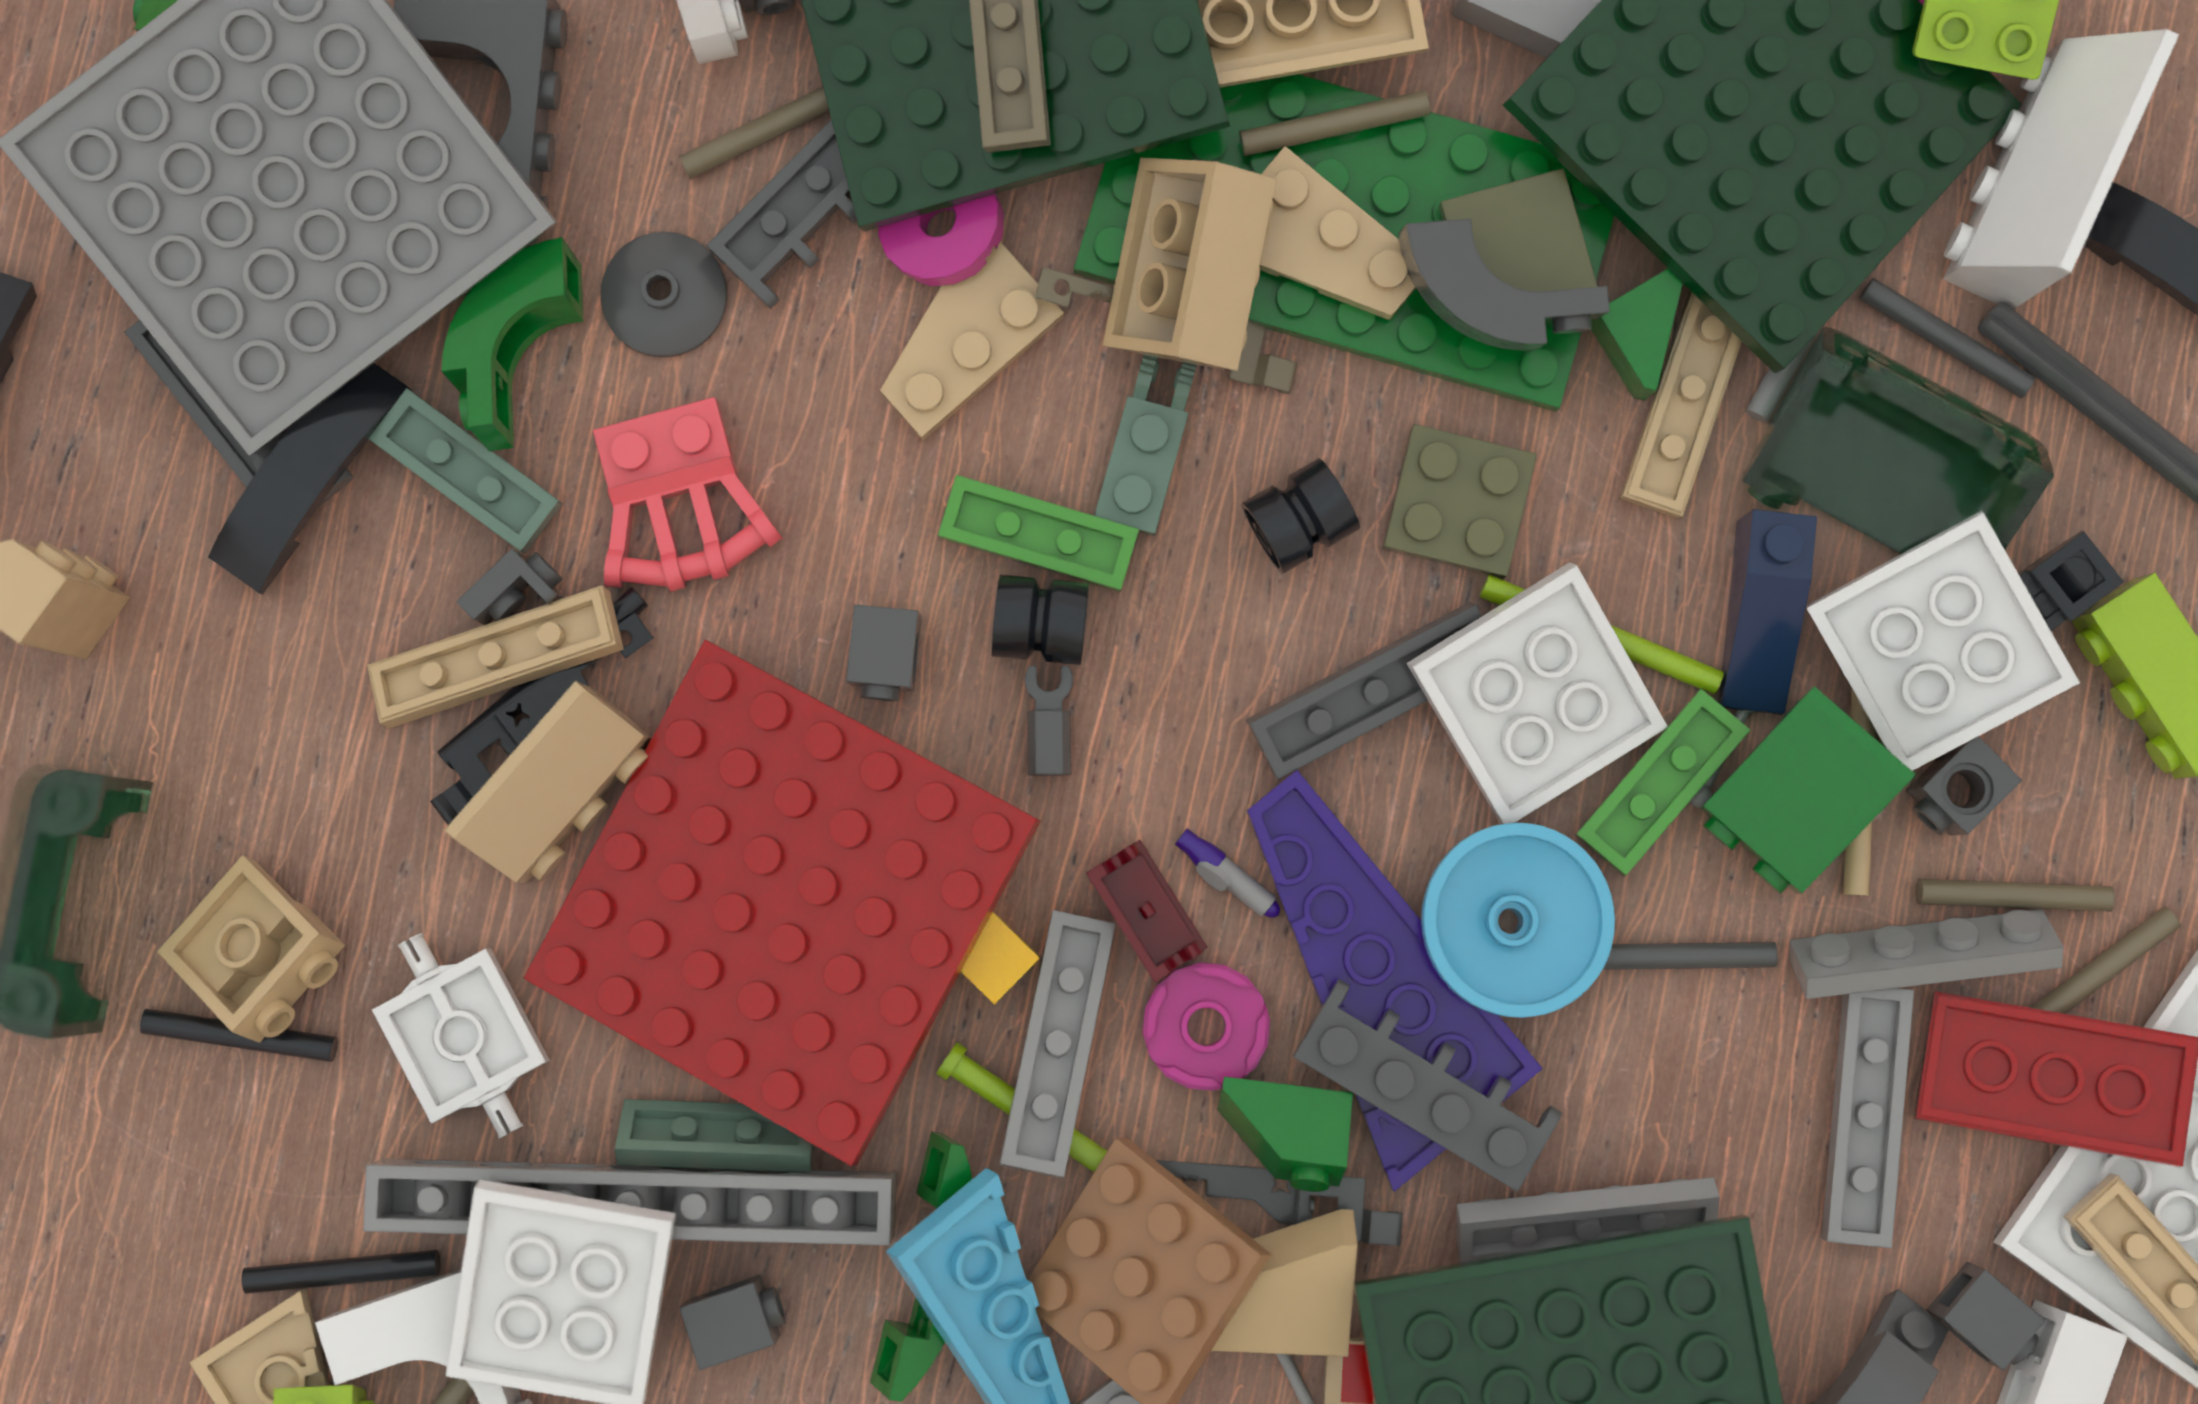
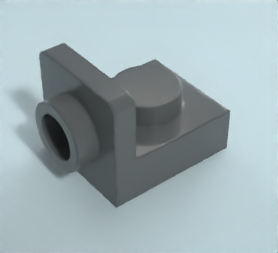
M511 548L456 602L473 620L486 625L493 619L498 621L513 615L525 602L526 596L522 591L529 585L548 604L565 598L555 588L563 579L537 552L527 559L523 554Z

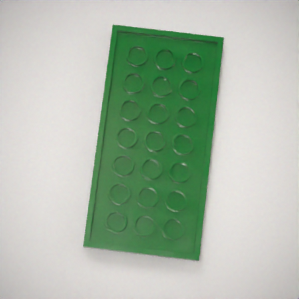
M1300 74L1221 87L1230 127L1105 162L1074 266V274L1115 285L1140 158L1216 161L1262 174L1283 148L1244 156L1239 131L1378 101L1384 98ZM1431 112L1429 116L1287 147L1398 239L1399 231L1406 224L1442 221L1438 207L1441 201L1564 168L1594 276L1597 279L1614 215L1541 143ZM1261 270L1258 283L1254 289L1248 321L1265 326L1266 329L1554 412L1560 409L1581 332L1553 334L1552 323H1547L1546 345L1537 350L1503 349L1474 340L1454 329L1429 307L1419 294L1417 288L1394 316L1387 320L1320 294L1317 289L1281 275L1276 277Z

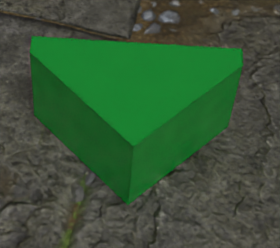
M1669 269L1664 270L1610 302L1609 313L1599 319L1591 320L1592 332L1633 398L1644 401L1657 391L1683 285Z

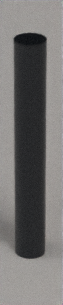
M145 1009L140 1023V1031L146 1035L328 1062L334 1061L338 1046V1039L335 1036L288 1029L275 1037H264L259 1043L232 1033L220 1019L154 1009Z
M438 1250L247 1267L242 1271V1288L244 1293L248 1294L439 1276L440 1255Z

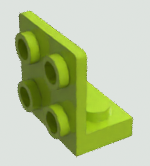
M1924 0L1912 53L1917 58L2035 80L2041 74L2059 0Z

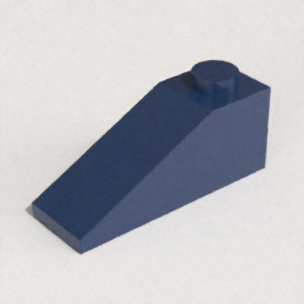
M1752 509L1736 522L1722 668L1724 676L1721 681L1719 704L1725 709L1748 710L1777 715L1785 714L1812 578L1817 516Z

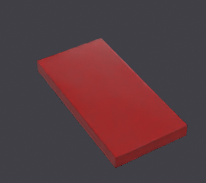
M1935 991L1932 995L1914 1119L2168 1166L2183 1167L2198 1061V1037Z

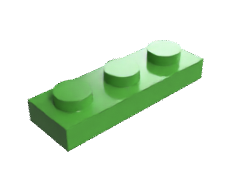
M956 475L938 537L1121 593L1139 529Z
M1700 689L1578 830L1575 836L1623 877L1626 876L1750 732V729L1704 690Z

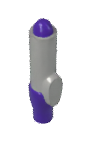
M1188 828L1184 831L1175 845L1186 853L1196 866L1197 873L1210 886L1218 891L1227 889L1260 917L1263 915L1269 918L1279 916L1280 907L1275 901L1277 898L1275 895L1226 857V854L1214 844L1198 837Z

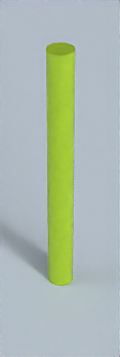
M1488 574L1479 597L1500 606L1525 589ZM1611 625L1631 661L1702 689L1714 695L1717 692L1723 679L1724 671Z

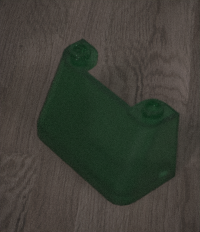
M1824 327L1810 348L1743 472L1742 482L1750 485L1748 492L1755 499L1771 508L1781 509L1784 503L1797 506L1803 500L1902 554L1980 511L1984 512L2003 548L2006 549L2054 477V472L2048 450L2029 433L1855 338L1836 329Z
M37 764L28 768L18 778L12 795L0 854V1024L4 1028L19 1034L46 1039L100 1033L103 1031L109 1001L93 997L84 988L80 978L82 976L83 963L53 958L78 834L110 838L111 825L118 818L129 813H147L153 782L58 764Z

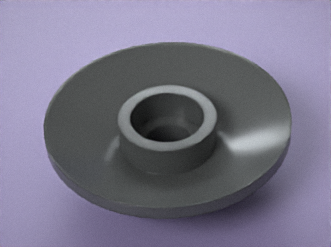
M673 232L650 233L627 243L609 262L601 284L602 310L612 331L630 348L654 357L679 356L701 346L718 328L727 303L726 281L720 265L714 256L696 240ZM657 280H667L672 285L670 295L664 300H654L650 297V287Z

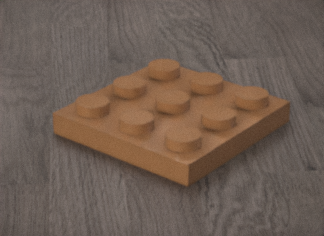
M1115 1138L1028 1280L1033 1283L1039 1306L1035 1308L1037 1315L1140 1404H1177L1272 1254L1130 1139Z

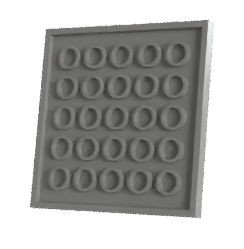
M178 0L0 138V147L249 456L254 455L293 423L324 402L558 223L387 0Z

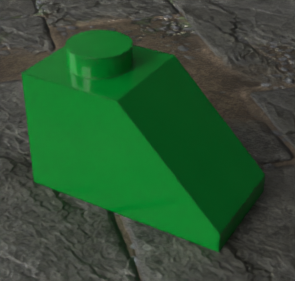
M1232 1077L1223 1078L1217 1110L1275 1179L1289 1180L1293 1188L1309 1192L1325 1191L1329 1189V1186L1339 1187L1347 1168L1352 1092Z

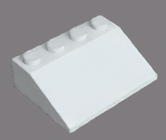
M2163 29L2063 39L2045 55L2039 78L2035 80L2022 79L2020 87L2027 90L2028 93L2020 111L2012 109L2006 123L1997 134L1995 144L2003 148L1994 168L1987 165L1979 175L1971 191L1969 200L1977 203L1968 225L1960 222L1948 241L1944 257L1950 259L1951 262L1943 280L1995 304L2002 302L2015 309L2072 272L2179 34Z

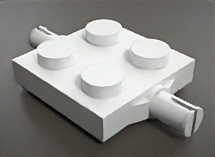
M419 933L397 945L401 949L416 979L411 981L400 995L372 1009V1012L431 1124L462 1108L483 1105L500 1139L524 1126L520 1122L505 1092L510 1090L521 1076L549 1062L550 1059L491 948H485L458 964L438 966L423 937V933Z

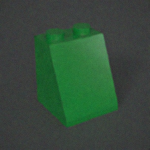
M1814 686L1799 699L1700 808L1710 817L1703 826L1729 850L1732 851L1740 843L1759 861L1751 869L1779 894H1782L1788 886L1795 893L1800 894L1815 881L1916 774Z

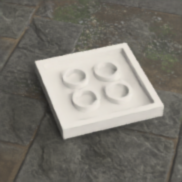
M1982 511L1806 605L1808 612L1886 749L1912 771L2080 683Z
M1570 562L1406 663L1500 824L1517 822L1668 727L1578 566Z
M479 1180L474 1187L445 1376L604 1404H644L676 1213Z

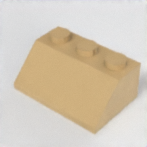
M1140 158L1102 346L1200 366L1238 371L1241 352L1247 340L1246 328L1254 289L1260 276L1259 264L1267 225L1273 213L1272 201L1277 179L1216 161Z
M16 540L0 542V630L19 644L87 659L131 597L113 586L119 577L115 572L88 555L82 558L67 548L61 551L44 540H41L37 547Z
M575 681L444 831L515 883H528L533 877L541 882L565 857L566 852L560 848L564 841L576 828L582 833L586 832L607 809L608 804L602 799L618 780L626 785L632 775L649 757L644 750L647 748L652 737L598 690Z

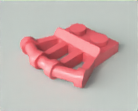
M715 397L593 430L608 487V495L613 506L609 549L604 565L605 587L622 588L624 582L664 586L668 587L670 592L686 588V581L708 575H711L713 580L730 576L729 570L765 543L772 547L783 539L739 480L720 406ZM719 484L724 485L751 522L723 544L707 489ZM690 492L704 551L680 557L665 499ZM647 504L661 561L628 557L634 507Z

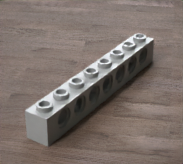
M384 1158L366 1165L363 1231L467 1234L474 1187L479 1180H486L676 1213L672 1240L890 1245L895 1237L897 1172L811 1170V1173L619 1166L616 1164Z

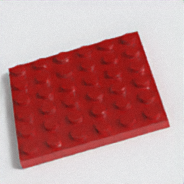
M704 640L645 750L649 757L627 783L523 979L848 1165L855 1166L858 1165L1041 820L722 647Z

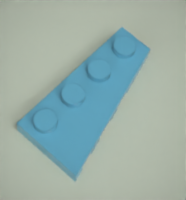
M985 1168L891 1246L886 1253L985 1404H1070L1050 1338L1043 1334L1035 1309L1039 1306L1033 1283L1026 1279L1017 1250L1021 1249L1015 1226L1008 1221L1001 1197L1005 1194L999 1175Z

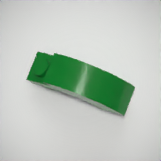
M562 237L546 240L524 248L475 285L465 296L449 326L442 354L441 372L461 393L459 397V411L463 426L467 431L471 430L488 451L514 448L512 382L516 366L523 353L537 338L549 330L566 324L584 322L582 265Z

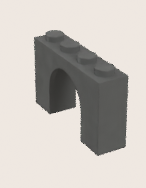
M394 0L395 12L430 57L476 61L490 66L505 77L510 91L511 112L506 130L497 144L549 210L547 196H541L543 172L552 171L555 158L554 135L548 134L547 129L549 110H558L561 99V76L559 72H554L553 70L556 48L563 49L566 44L568 30L566 11L560 10L556 0ZM534 240L526 247L536 244V240Z

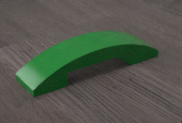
M931 1131L916 1194L938 1208L970 1182L972 1175L964 1146L943 1133ZM916 1297L909 1323L885 1319L870 1383L887 1399L902 1402L916 1387L931 1367L945 1343Z

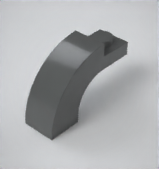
M1471 218L1409 223L1398 233L1402 256L1408 268L1407 271L1425 302L1443 321L1454 329L1484 344L1511 350H1537L1547 344V323H1552L1553 334L1584 332L1592 330L1591 320L1599 319L1610 312L1608 286L1534 292L1518 289L1501 281L1486 267L1478 254L1473 238Z
M1899 1289L1884 1296L1856 1352L1844 1370L1812 1404H1920L1939 1372L1932 1366V1363L1949 1329Z

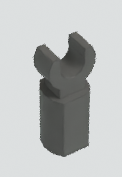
M1028 666L1025 674V686L1029 695L1036 701V710L1027 712L1028 775H1071V711L1063 710V700L1069 696L1073 687L1072 672L1069 666H1061V684L1054 691H1044L1037 684L1036 666Z

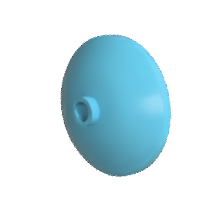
M1505 823L1479 830L1464 838L1447 852L1433 871L1428 882L1422 904L1421 923L1425 947L1435 970L1445 984L1461 999L1480 1010L1495 1015L1535 1017L1567 1006L1579 998L1594 983L1603 970L1611 951L1615 931V914L1608 884L1595 861L1581 846L1569 837L1544 826L1531 823ZM1505 909L1511 910L1516 915L1518 921L1516 929L1510 934L1504 932L1498 923L1499 915Z

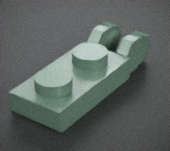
M1144 355L1133 396H1127L1094 516L1137 528L1140 533L1155 536L1189 412H1185L1197 365L1183 362L1182 366L1178 368L1173 385L1175 392L1171 407L1147 401L1151 384L1156 380L1160 363L1158 357Z

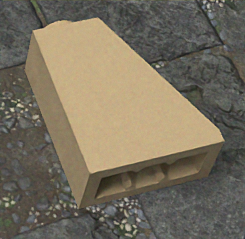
M1339 1209L1253 1238L1272 1255L1211 1351L1348 1357L1354 1292L1353 1282L1355 1280L1357 1257L1354 1210Z

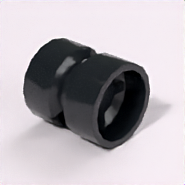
M1320 458L1289 475L1287 489L1281 490L1272 485L1241 504L1256 538L1281 574L1312 558L1313 545L1319 542L1330 547L1360 529L1359 520L1347 495L1331 470Z
M1000 575L994 613L992 657L1028 660L1034 651H1041L1046 662L1081 665L1089 583L1053 580L1047 589H1040L1035 578Z

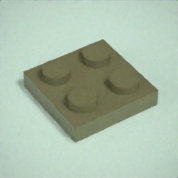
M1413 424L1382 549L1505 579L1509 573L1537 454Z

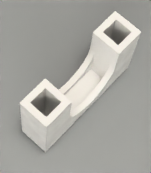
M462 1269L332 1313L315 1322L335 1385L406 1361L425 1360L447 1366ZM466 1380L476 1394L480 1404H533L530 1399L522 1401L519 1389Z

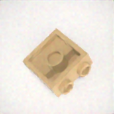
M242 855L161 946L157 953L232 1033L260 1043L264 1037H275L290 1026L295 1017V1010L292 1006L307 988H318L333 977L338 968V961L335 957L344 948L345 944L306 905L293 900L256 861Z

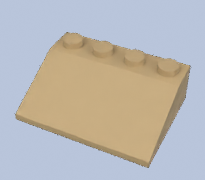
M1198 0L1220 88L1428 52L1429 50L1420 0Z

